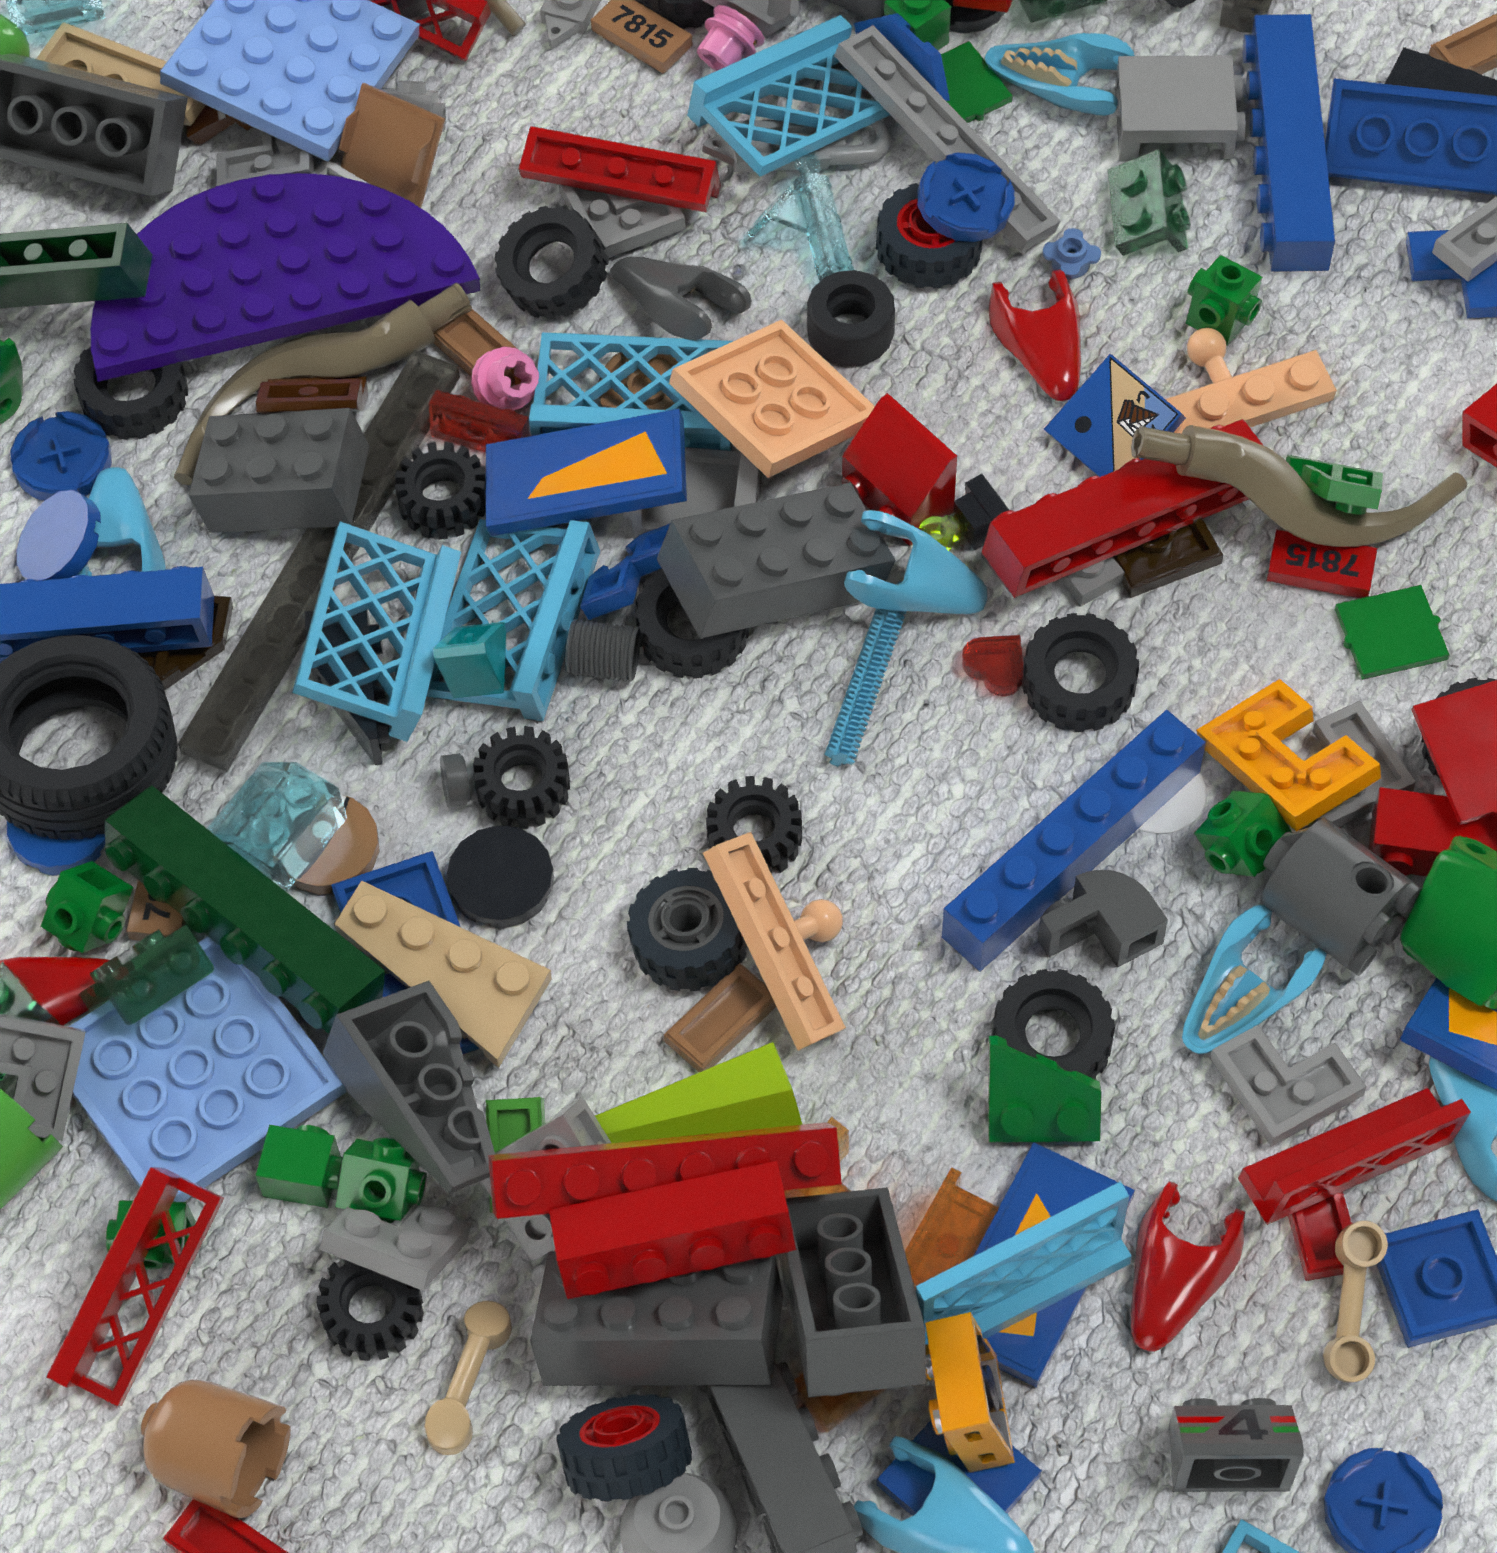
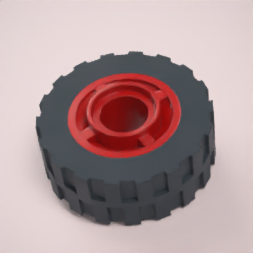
M917 183L893 192V196L883 202L882 211L879 210L877 218V257L880 264H884L885 271L890 275L896 276L898 281L904 284H913L918 288H942L944 285L959 283V280L963 277L967 278L972 273V268L974 266L977 267L980 261L983 240L977 242L957 241L938 233L924 220L919 210L917 199L919 185Z
M631 1394L626 1397H614L598 1404H592L580 1413H575L571 1416L567 1423H563L559 1429L560 1434H557L556 1438L567 1486H570L571 1492L575 1495L580 1494L582 1498L588 1500H627L642 1494L655 1492L654 1490L673 1483L676 1477H681L686 1472V1466L690 1465L692 1461V1450L681 1406L678 1403L674 1404L673 1399L668 1397L661 1398L654 1394Z

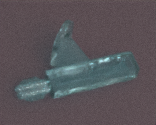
M813 151L807 155H802L798 159H794V167L801 172L793 181L794 189L789 186L748 229L747 234L753 238L770 220L806 233L815 264L814 268H816L817 272L816 275L819 281H821L824 277L838 271L854 270L848 253L844 238L845 234L842 231L843 226L833 198L834 193L831 190V183H829L827 175L819 174L822 167L819 166L820 161L817 160L819 156Z

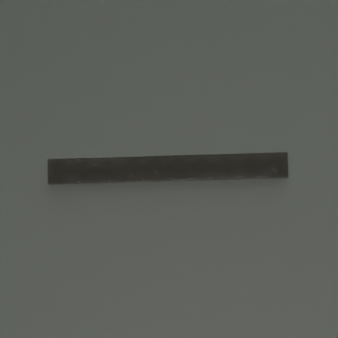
M416 350L413 351L364 433L370 447L352 526L370 531L395 489L396 470L401 471L400 462L404 457L412 460L411 451L421 445L460 379L459 367L457 365ZM337 527L306 529L178 742L181 754L227 772L306 639L304 612L314 611ZM345 542L343 550L352 561L360 547ZM338 566L337 573L342 572V570Z

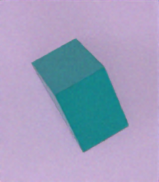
M505 622L454 627L433 648L434 659L453 699L504 693Z

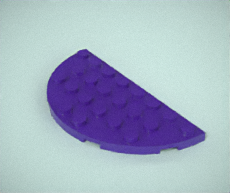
M305 173L267 174L218 185L174 205L153 219L137 233L141 241L153 254L146 295L139 298L95 301L90 328L91 352L97 381L99 382L386 314L409 300L419 306L440 294L454 283H458L466 294L479 292L480 278L471 259L456 238L428 212L403 197L380 187L344 177Z

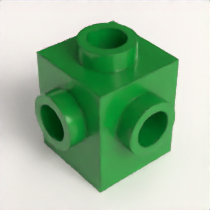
M1220 255L1207 270L1200 268L1194 275L1187 292L1188 295L1192 296L1185 324L1196 330L1212 328L1219 331L1226 341V346H1228L1244 326H1249L1256 318L1262 305V299L1257 296L1263 277Z
M1233 790L1225 800L1218 802L1210 809L1208 818L1194 834L1205 849L1204 855L1207 862L1215 870L1223 874L1255 877L1266 869L1263 863L1274 844L1286 832L1292 833L1268 794Z
M93 861L61 871L57 882L47 894L45 901L47 910L40 927L56 936L62 946L72 951L85 953L105 944H110L120 935L124 928L125 917L123 914L134 887Z
M376 1138L373 1142L356 1139L343 1153L335 1207L341 1209L349 1207L354 1210L370 1211L376 1214L380 1220L387 1223H393L395 1220L401 1221L414 1204L420 1205L425 1192L427 1173L419 1171L420 1164L393 1138Z

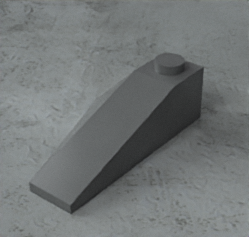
M426 981L337 1014L323 1050V1055L350 1096L450 1194L489 1178L488 1155H495L484 1113L478 1109L472 1090L474 1077L470 1065H465L460 1047L462 1035L458 1021L431 982Z

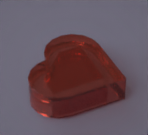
M1020 635L978 637L970 640L963 648L962 667L964 672L975 680H983L989 692L997 696L1013 695L1020 689L1023 681V656Z

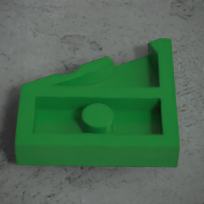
M1287 454L1286 461L1313 493L1326 500L1336 502V509L1352 514H1366L1367 508L1378 510L1382 493V472Z
M989 1036V1142L1100 1141V1081L1078 1071H1066L1057 1062L1040 1054H1036L1034 1058L1007 1046V1040L1002 1037Z

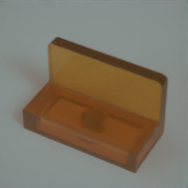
M953 1167L948 1172L905 1250L915 1291L917 1285L972 1258L999 1208L960 1188L962 1172Z

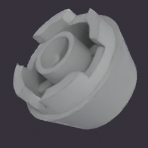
M684 1473L681 1477H676L673 1483L666 1487L662 1486L654 1490L655 1492L647 1495L642 1494L633 1497V1499L628 1501L623 1511L620 1524V1538L624 1553H733L738 1526L736 1514L730 1500L713 1482L695 1474Z

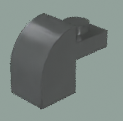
M1111 870L1088 871L1076 876L1072 901L1068 898L1061 899L1049 906L1043 913V916L1040 917L1038 942L1047 956L1051 957L1095 934L1118 968L1162 945L1168 919L1151 894L1137 880L1123 873Z

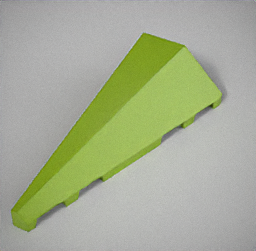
M774 1042L595 1115L611 1143L803 1125L792 1086Z

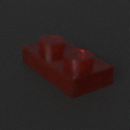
M437 389L428 403L431 436L486 453V444L530 436L529 417L518 414L510 409H501L471 400L466 396L454 395Z

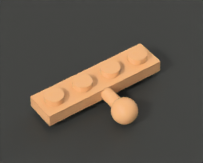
M1202 328L1190 336L1187 343V353L1193 363L1206 368L1213 384L1165 399L1186 418L1175 430V433L1182 434L1186 426L1189 425L1211 428L1216 425L1226 426L1241 419H1244L1249 427H1253L1332 401L1337 390L1317 350L1232 377L1223 359L1227 348L1223 335L1215 329Z
M751 832L717 844L703 852L713 877L721 890L797 1050L799 1051L845 1029L846 1027L804 942L807 938L816 942H827L834 939L841 931L843 925L840 909L829 900L818 899L808 903L802 910L800 918L794 920Z

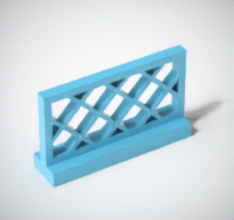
M839 15L694 81L687 116L698 127L709 123L761 177L873 124L890 114L879 102L861 98V91L865 88L850 72L831 68V66L840 63L835 57L839 43L850 38L853 27L842 15ZM805 78L823 81L822 90L796 86L795 83ZM829 82L855 87V97L828 92ZM768 95L787 98L786 107L760 103L758 100ZM792 100L820 104L819 113L815 114L791 109ZM830 106L852 111V116L846 119L825 116V107ZM731 112L750 115L749 125L729 121L725 115ZM755 117L783 121L782 131L754 126ZM789 123L816 128V133L809 136L787 132ZM755 140L779 145V150L763 157L751 142Z
M542 332L537 369L539 381L535 388L534 403L531 404L529 417L531 436L680 409L684 418L685 447L731 451L732 443L669 384L673 368L733 341ZM552 350H573L580 358L562 371L551 361ZM609 352L622 353L629 359L628 362L612 373L598 360ZM658 354L671 355L679 363L660 375L647 362ZM590 367L603 380L584 392L571 379ZM639 369L652 382L636 394H633L620 381ZM549 373H550V374L553 376V378H551V379L548 381ZM561 386L576 398L566 406L545 405L546 397ZM611 388L625 400L616 408L599 407L594 402L595 399ZM660 390L675 403L666 410L649 409L643 404Z
M479 520L446 613L440 641L454 627H460L476 617L481 624H489L483 613L507 599L516 612L500 621L505 622L506 633L523 623L530 632L526 641L509 651L506 649L505 668L510 666L515 673L509 691L504 690V693L453 699L446 682H439L441 672L435 661L426 697L520 709L524 719L544 721L565 658L570 624L574 619L578 620L581 611L580 604L589 576L594 572L600 554L598 543L589 522L570 520L567 529L541 527L491 536L486 528V520ZM490 537L510 539L514 545L491 560L485 554ZM544 544L559 545L556 555L538 566L529 555L530 552ZM522 557L531 570L506 584L498 571ZM492 575L500 588L475 602L470 596L473 585ZM539 581L544 588L542 597L522 608L514 595Z
M339 522L292 693L390 725L389 736L408 742L423 713L435 663L433 648L440 642L461 551L442 545L436 555ZM345 542L364 548L372 560L354 566L343 550ZM403 561L420 567L419 577L403 583L391 564ZM338 566L340 567L342 572L337 573ZM379 569L391 588L374 595L361 576ZM349 581L361 600L344 607L332 589ZM415 591L414 598L411 595V592ZM398 598L409 613V617L393 624L381 604ZM329 607L332 612L326 614L327 608ZM369 610L381 629L363 636L351 616ZM339 622L351 641L333 648L321 630L325 626ZM405 631L403 638L400 633ZM388 638L399 654V658L382 664L370 645ZM318 648L321 653L315 655L316 649ZM358 650L371 670L352 677L340 657ZM328 663L340 680V683L327 686L309 680L311 669ZM393 672H395L394 679L390 676ZM377 679L389 696L387 705L367 699L360 686Z
M1121 1181L917 1285L915 1292L925 1326V1344H928L925 1322L971 1312L981 1328L982 1338H988L1129 1265L1132 1255L1122 1241V1234L1130 1195Z

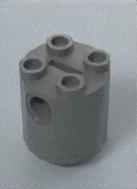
M1323 818L1307 829L1292 833L1286 832L1274 844L1263 863V866L1271 871L1272 875L1262 892L1260 902L1292 928L1359 976L1377 954L1375 947L1379 942L1383 941L1390 945L1399 936L1407 920L1401 913H1406L1415 903L1421 887L1328 819Z

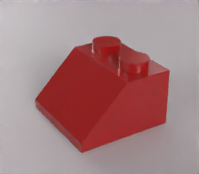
M887 393L879 399L843 453L841 484L851 482L862 503L870 510L890 514L928 533L954 513L957 455ZM901 538L909 546L912 545L909 539Z

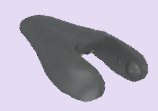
M629 256L618 260L610 269L613 279L626 288L639 301L657 325L670 334L684 339L699 340L708 335L712 329L711 319L701 308L682 297L686 293L696 290L718 306L735 313L745 312L751 307V295L744 285L704 266Z

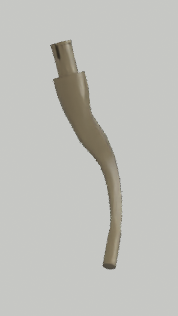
M454 283L440 294L419 306L411 300L407 301L386 314L372 326L363 330L299 337L277 344L256 356L236 371L209 401L189 437L174 474V479L183 485L192 484L209 416L228 415L242 401L258 391L261 382H267L268 379L295 377L345 378L385 367L412 356L435 342L433 332L452 320L472 311V306L466 293L458 283Z
M1193 425L1186 426L1182 434L1140 426L1133 435L1131 453L1134 458L1172 463L1176 465L1177 472L1182 476L1228 483L1240 490L1262 512L1289 533L1310 543L1332 547H1359L1377 544L1400 536L1423 523L1467 488L1465 478L1455 472L1410 506L1387 512L1352 514L1340 511L1324 502L1318 495L1313 493L1289 463L1273 450L1238 435Z

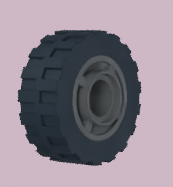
M688 867L687 870L682 871L677 869L671 870L662 877L657 876L650 880V884L645 889L641 888L636 894L637 899L634 904L630 905L628 911L630 921H627V931L640 969L645 975L649 974L652 977V981L660 986L664 984L669 986L670 990L680 991V989H690V992L700 991L702 987L717 985L720 980L735 970V966L743 963L746 957L747 944L710 870L707 869L706 872L700 871L698 868ZM688 927H697L689 932H681Z

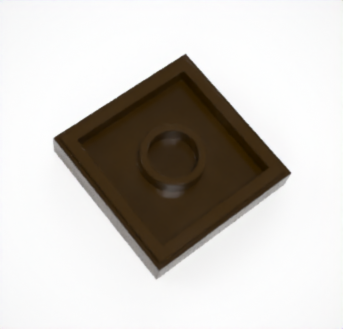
M1202 517L1193 520L1192 524L1178 530H1173L1166 535L1113 556V558L1125 572L1122 584L1129 597L1132 598L1222 564L1223 553Z

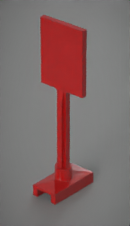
M1497 680L1413 705L1412 713L1459 825L1490 815L1495 816L1497 819Z

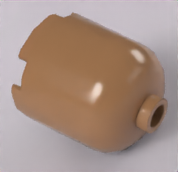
M187 1380L180 1382L171 1388L158 1403H153L143 1417L141 1434L144 1436L143 1452L145 1465L155 1480L164 1486L233 1517L247 1518L262 1504L263 1500L254 1496L261 1488L266 1476L276 1480L281 1472L291 1434V1426L282 1423L280 1420L282 1415L286 1413V1408L209 1381Z

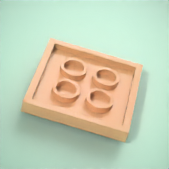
M779 320L673 368L669 384L767 478L854 437L875 407L783 320Z

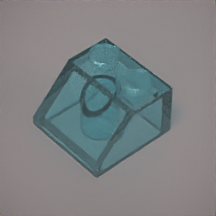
M262 762L207 829L287 892L344 823L347 815L337 786L297 762Z

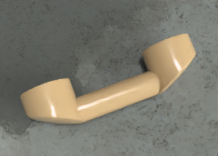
M1358 1221L1346 1226L1339 1233L1335 1242V1253L1338 1260L1343 1264L1344 1270L1336 1338L1329 1341L1325 1346L1323 1360L1328 1372L1337 1380L1346 1383L1358 1382L1367 1378L1375 1365L1373 1348L1365 1339L1359 1337L1367 1267L1376 1265L1384 1258L1388 1243L1384 1231L1377 1224L1370 1221Z
M494 1301L477 1302L465 1312L464 1322L468 1338L444 1399L436 1401L430 1407L425 1417V1432L428 1442L440 1454H458L466 1449L472 1440L473 1428L468 1410L466 1409L467 1402L487 1350L497 1349L504 1345L512 1332L509 1312L500 1303Z

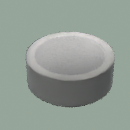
M460 753L441 755V779L447 807L465 806L470 801V789L464 757Z

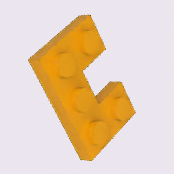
M1281 679L1276 680L1196 730L1197 735L1206 742L1204 750L1251 792L1268 794L1285 822L1295 831L1302 829L1381 779L1380 763L1347 735L1305 761L1283 744L1282 740L1313 722L1314 718L1312 706Z

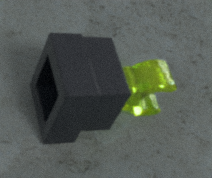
M980 474L965 482V495L954 501L953 516H932L926 518L921 522L920 530L929 535L934 533L942 534L944 537L937 541L949 551L953 547V542L957 541L961 534H963L972 548L977 550L984 546L990 523L1001 513L1009 511V508L985 476Z

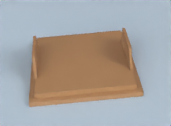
M362 83L355 111L345 121L339 149L344 151L340 167L365 182L388 190L421 208L445 118L371 85Z

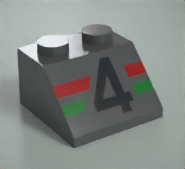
M1196 1398L1183 1402V1406H1174L1169 1423L1173 1492H1290L1304 1456L1303 1441L1292 1405H1276L1274 1400L1268 1398L1247 1399L1241 1402V1405H1218L1217 1401L1213 1399Z

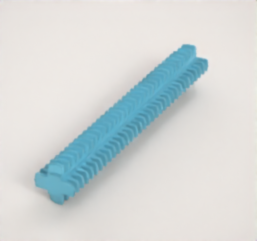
M875 609L825 751V755L831 758L829 763L839 767L841 764L845 765L846 763L852 765L855 762L853 759H856L857 755L855 754L859 751L856 748H860L859 743L862 742L861 737L864 736L862 732L866 730L865 726L868 725L866 721H869V716L872 713L870 710H873L874 706L872 705L875 704L876 701L874 700L877 699L875 694L879 693L880 683L883 682L881 678L885 676L883 673L887 670V662L890 661L889 657H891V652L894 650L893 646L896 644L894 641H897V636L901 629L900 625L903 624L902 620H904V615L907 611Z

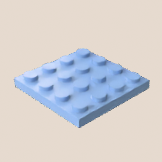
M214 0L160 70V84L329 162L339 148L346 118L355 111L361 84L366 83L377 89L383 87L418 38L420 24L369 0Z
M208 936L69 1026L84 1029L86 1032L72 1095L139 1188L150 1167L166 1168L205 1188L262 1150L269 1125L294 1128L346 1093V1088L330 1064L278 996L271 994L263 986L259 977L243 964L237 965L230 961L223 953L221 947ZM179 1190L173 1202H184L192 1196Z

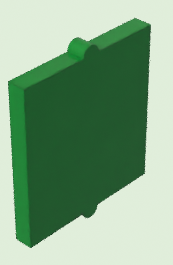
M970 41L941 54L950 101L946 102L966 123L975 119L982 121L984 115L1012 102L1013 95L998 76L989 69L986 61Z
M1422 585L1338 603L1335 606V612L1345 635L1343 646L1351 650L1362 680L1449 659L1450 654L1439 630L1441 619L1439 616L1433 615Z

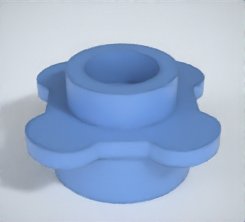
M1070 228L1065 230L1064 236L1056 242H1048L1044 245L1043 257L1051 261L1053 270L1061 269L1067 279H1075L1085 275L1089 270L1090 264L1099 262L1101 250L1095 245H1090L1083 238L1081 230Z

